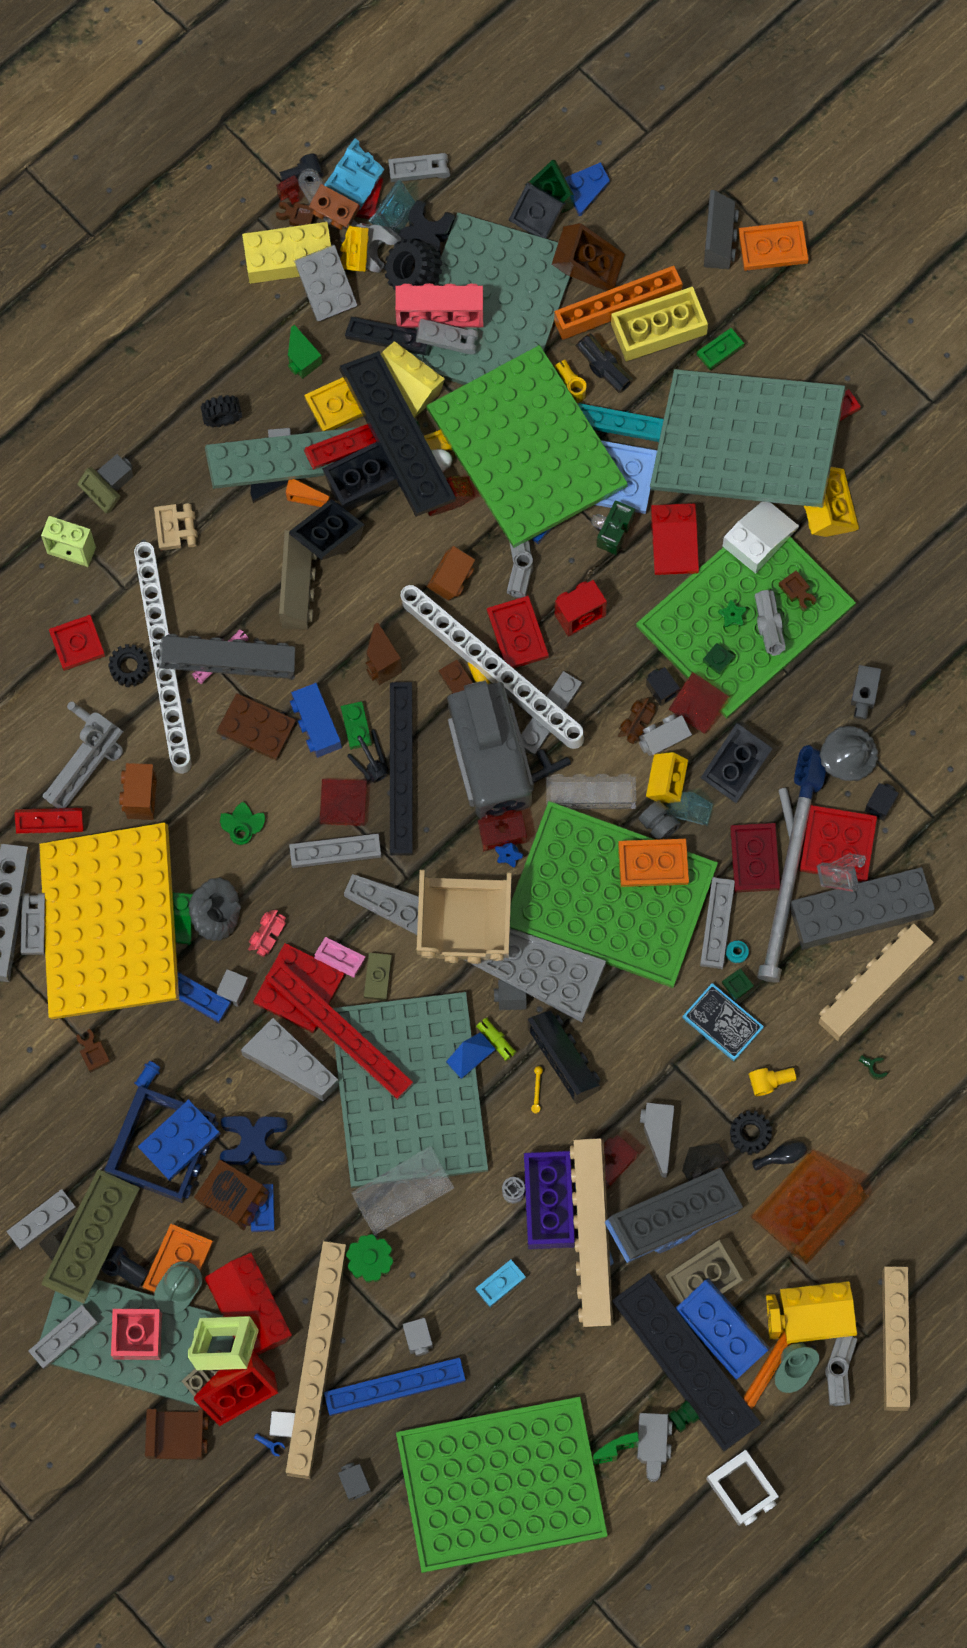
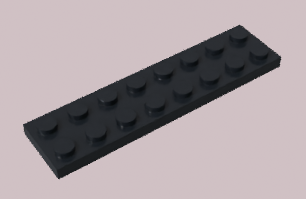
M377 351L340 365L339 370L415 517L455 502L456 497L380 352Z
M649 1273L612 1300L616 1309L683 1399L687 1400L699 1416L700 1422L723 1453L761 1425V1422Z

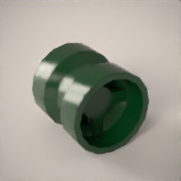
M687 1400L680 1404V1408L677 1411L672 1410L667 1413L670 1421H672V1424L680 1433L686 1430L687 1424H694L700 1420Z

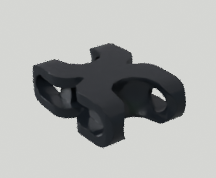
M417 200L409 213V226L401 229L399 236L401 240H408L409 238L429 243L437 249L436 252L441 254L440 242L448 239L455 221V214L445 212L440 220L435 222L428 221L424 218L426 203Z

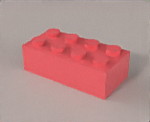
M402 284L401 286H396L395 311L397 326L418 328L420 319H425L454 327H483V286H478L477 284H467L466 286H457L455 284H445L444 286Z

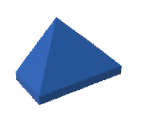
M480 1032L463 1041L446 1063L462 1079L496 1049Z

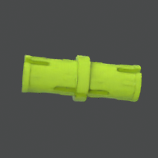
M488 1018L483 1019L482 1021L487 1029L481 1022L476 1028L482 1032L505 1061L509 1060L510 1056L505 1050L512 1057L517 1051L504 1039L505 1035L502 1032H498Z

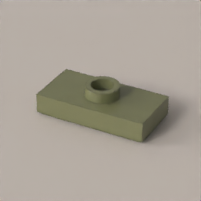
M92 467L87 468L77 483L105 513H110L121 497Z
M369 953L364 990L365 999L387 1001L391 955Z

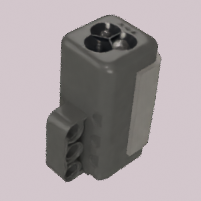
M486 680L464 685L463 691L450 694L447 697L451 716V719H448V724L469 805L475 808L476 815L480 819H489L529 808L532 805L533 781L512 703L509 704L504 684L502 682L487 684Z

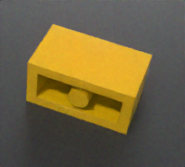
M674 752L654 754L646 797L654 801L660 800L663 804L680 802L688 759Z

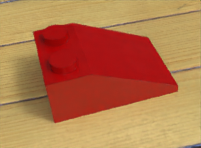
M695 503L651 505L654 574L699 573Z
M252 1351L247 1369L219 1370L194 1396V1401L221 1426L278 1394L275 1373Z

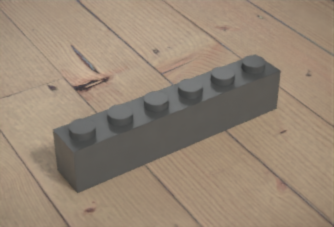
M176 634L163 636L160 642L159 668L288 679H291L294 674L295 647L289 646L287 643L268 645L264 641L245 643L244 640L240 639L233 640L232 642L223 641L222 638L206 640L201 639L199 636L182 638Z

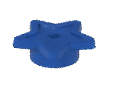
M512 843L504 844L502 847H495L496 852L499 854L498 863H508L510 866L515 867L516 860L523 857V854Z

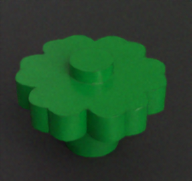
M372 1234L360 1236L358 1243L350 1244L346 1254L347 1259L350 1261L348 1269L355 1278L363 1277L367 1283L378 1282L381 1279V1274L387 1275L390 1273L393 1265V1259L390 1257L392 1249L385 1239L377 1240Z

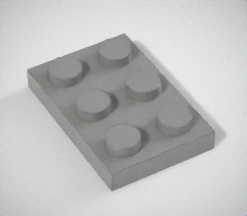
M335 245L294 260L316 321H321L357 306Z

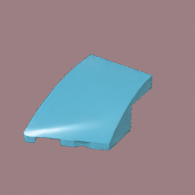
M354 138L324 186L359 204L361 209L380 179L384 168L373 159L369 152L365 153L359 146V141Z

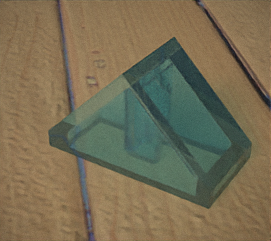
M682 792L680 802L667 803L666 807L668 808V815L673 814L676 818L708 826L713 804L693 792Z

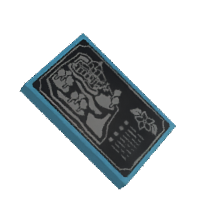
M713 983L682 1016L687 1023L734 1062L764 1029L762 1024Z

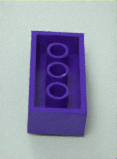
M570 1151L524 1153L528 1249L574 1248Z

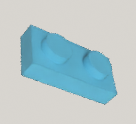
M509 1260L476 1287L475 1290L487 1305L492 1307L526 1277L515 1263Z

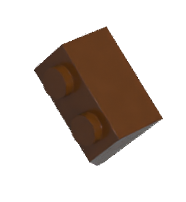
M379 623L374 624L366 653L367 662L365 664L368 668L366 671L372 681L376 680L380 686L401 674L402 666L400 656Z

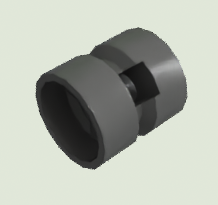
M660 800L649 806L639 817V821L646 829H652L651 834L656 840L668 839L681 825L673 814L668 815V808Z

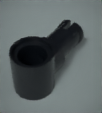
M314 153L303 156L296 167L279 172L283 184L300 178L313 182L324 176L318 156Z

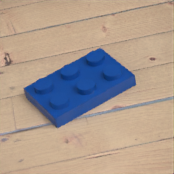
M188 1099L146 1138L138 1148L170 1181L218 1137L220 1132Z

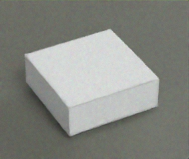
M272 1411L269 1435L291 1438L295 1413Z

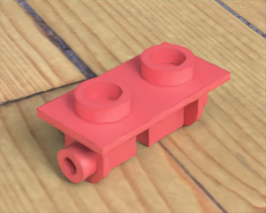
M277 910L269 911V913L266 912L260 920L262 925L259 931H255L249 940L251 945L248 950L258 949L256 953L262 957L269 954L276 941L269 935L272 933L276 937L279 936L286 924V917L281 914L275 916L278 912Z

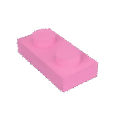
M327 937L324 938L314 957L355 978L365 961V956Z

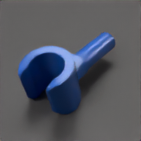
M256 1434L254 1439L266 1445L273 1456H280L274 1452L275 1445H280L285 1449V1446L280 1442L273 1443L259 1434Z

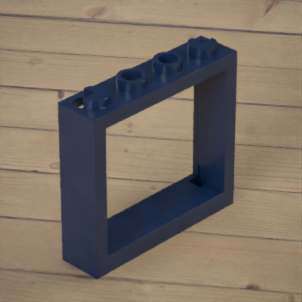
M139 1086L104 1171L130 1184L183 1203L185 1198L189 1199L192 1193L193 1186L191 1182L193 1177H198L202 1167L199 1164L202 1155H207L210 1144L190 1162L179 1192L118 1170L146 1101H151L175 1111L184 1104V1102ZM197 1108L217 1129L219 1122H216V1115Z

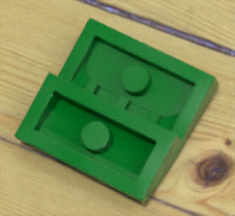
M637 1432L621 1436L604 1445L593 1455V1465L617 1461V1451L638 1447L639 1439Z

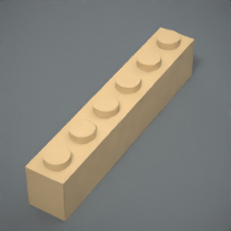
M915 924L910 928L905 926L897 935L899 939L894 944L889 942L881 951L883 955L879 959L873 958L866 966L868 970L863 975L857 974L850 982L852 986L847 991L845 989L841 990L835 997L837 1001L832 1006L827 1005L819 1013L821 1016L819 1024L837 1041L931 949L934 942Z
M884 1267L882 1271L884 1410L908 1411L910 1408L908 1267Z

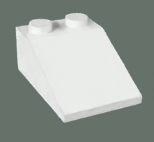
M762 501L739 520L724 536L723 547L754 573H757L799 528V525L771 502Z

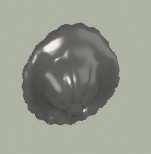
M854 726L838 727L832 731L825 739L820 752L821 764L825 771L833 777L844 781H859L868 776L873 771V768L876 767V762L878 761V750L874 739L861 728Z
M221 877L211 878L202 884L191 897L189 902L191 922L195 930L207 940L221 941L233 933L234 928L237 926L241 909L238 894L230 881L224 880Z

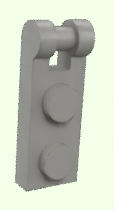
M445 153L388 159L391 182L435 177L447 178L450 176V170L447 167L448 155ZM432 164H438V168H432Z
M420 319L416 342L465 354H475V340L478 339L479 332L473 329L466 330ZM461 338L467 339L465 344L460 343Z
M23 893L21 954L45 955V893H38V895ZM30 904H38V909H30Z

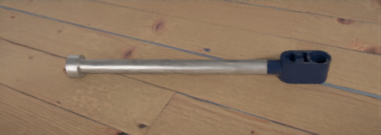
M810 745L804 746L798 755L794 782L801 787L765 963L759 966L757 978L767 982L780 981L782 970L778 968L812 796L813 792H818L822 788L826 774L825 768L821 764V751Z

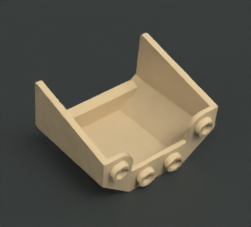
M420 870L417 954L421 955L422 958L445 959L446 963H458V960H467V963L480 964L481 960L503 961L504 958H509L511 873H507V880L427 878L425 877V870Z

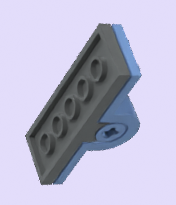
M720 1167L618 1212L608 1218L605 1224L625 1261L628 1263L653 1251L657 1253L668 1251L685 1242L698 1231L735 1215L743 1206Z

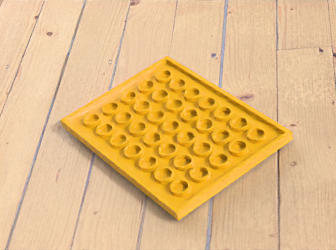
M159 823L39 844L42 893H45L44 939L49 1018L59 1019L179 1000L168 824Z

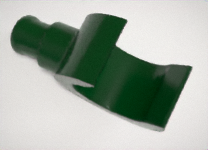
M861 1055L858 1061L868 1067L869 1075L873 1079L882 1080L888 1075V1072L877 1074L873 1071V1065L882 1063L884 1058L878 1057L872 1060Z

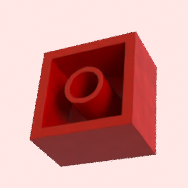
M594 580L580 583L576 586L575 590L570 593L564 592L555 600V617L568 637L606 616L607 601Z

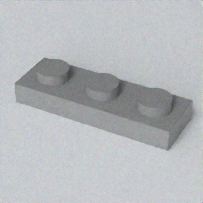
M61 1189L6 1232L22 1251L77 1208Z
M81 1305L34 1345L29 1352L41 1367L46 1369L98 1323Z

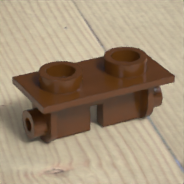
M649 698L636 700L630 709L632 713L629 718H626L619 727L621 731L617 737L627 736L626 740L631 744L639 741V736L643 734V729H645V727L639 724L640 721L648 725L656 712L654 710L656 706L648 702Z

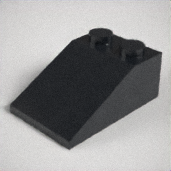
M331 499L291 529L289 535L323 560L345 553L360 541L364 524Z
M738 722L704 771L701 779L733 802L738 803L769 764L779 746L745 722Z

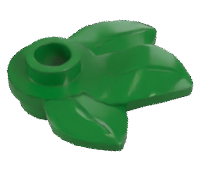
M241 802L234 809L232 815L222 813L220 816L222 829L230 834L232 842L237 845L249 843L252 835L260 832L265 823L264 813L252 815L249 807L244 802ZM239 832H244L245 836L243 838L237 837V834Z

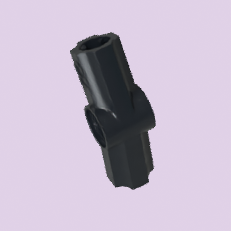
M591 333L587 334L575 345L590 363L589 367L597 377L604 378L618 393L624 392L633 382V378L618 365L613 354L608 350H604Z
M113 1246L110 1249L101 1268L105 1274L109 1276L119 1275L138 1288L149 1273L148 1270L129 1259L128 1252L120 1246Z

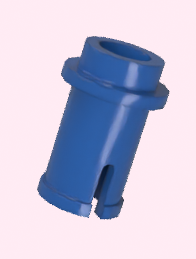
M151 1061L144 1064V1070L134 1083L138 1087L141 1086L147 1089L156 1074H160V1067Z

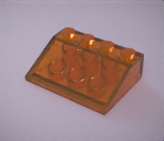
M811 1150L751 1215V1218L791 1254L807 1265L868 1197L858 1182Z

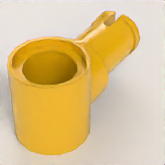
M562 360L561 363L559 362L555 365V369L563 379L564 384L576 403H580L586 397V382L574 374L566 360ZM580 388L582 391L575 393L572 389Z
M793 1067L777 1072L773 1070L768 1071V1068H762L750 1072L749 1078L754 1095L758 1097L772 1093L778 1085L796 1081V1074Z

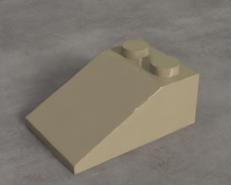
M730 1238L718 1240L665 1275L680 1302H683L708 1278L723 1295L730 1293L753 1278Z

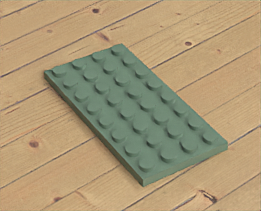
M97 1279L84 1304L55 1291L40 1340L81 1305L84 1306L98 1324L52 1362L51 1365L200 1407L194 1401V1396L182 1383V1380L195 1369L188 1358V1349L191 1347L194 1330L197 1328L200 1318L223 1317V1315L187 1306L182 1312L177 1314H168L161 1311L160 1360H114L111 1356L113 1309H159L154 1296ZM212 1336L207 1353H215L218 1350H221L223 1353H230L234 1342L233 1336Z

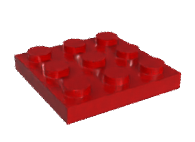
M811 805L800 872L866 882L877 816Z
M284 943L270 969L271 971L281 961L328 1005L345 976V973ZM266 979L264 980L253 1004L314 1034L317 1026Z

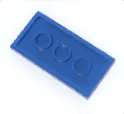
M709 1278L675 1308L687 1325L736 1380L771 1349Z

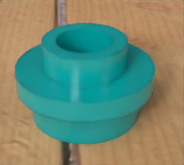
M733 941L726 948V956L733 963H742L748 957V947L742 941ZM735 948L741 949L742 953L736 955L734 954L733 950Z

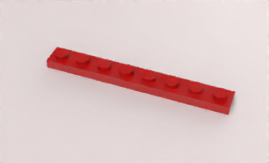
M281 961L265 976V979L394 1098L398 1100L413 1085V1081Z

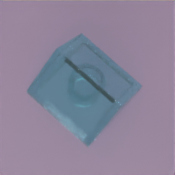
M397 180L389 189L368 220L373 225L390 227L398 235L409 221V213L415 204L414 199L402 181Z

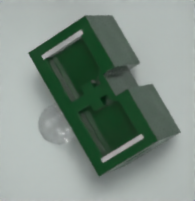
M615 500L607 517L600 514L592 517V525L601 529L597 536L598 548L617 555L624 541V532H628L635 518V508Z

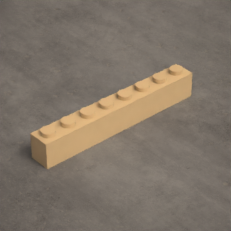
M601 1138L573 1140L574 1145L570 1146V1157L575 1160V1169H571L572 1183L576 1182V1192L572 1193L573 1206H577V1215H574V1229H578L579 1238H575V1251L579 1252L580 1262H576L577 1276H581V1285H577L578 1299H582V1308L578 1310L579 1322H583V1327L614 1326L609 1231L605 1224V1221L608 1219L604 1140Z

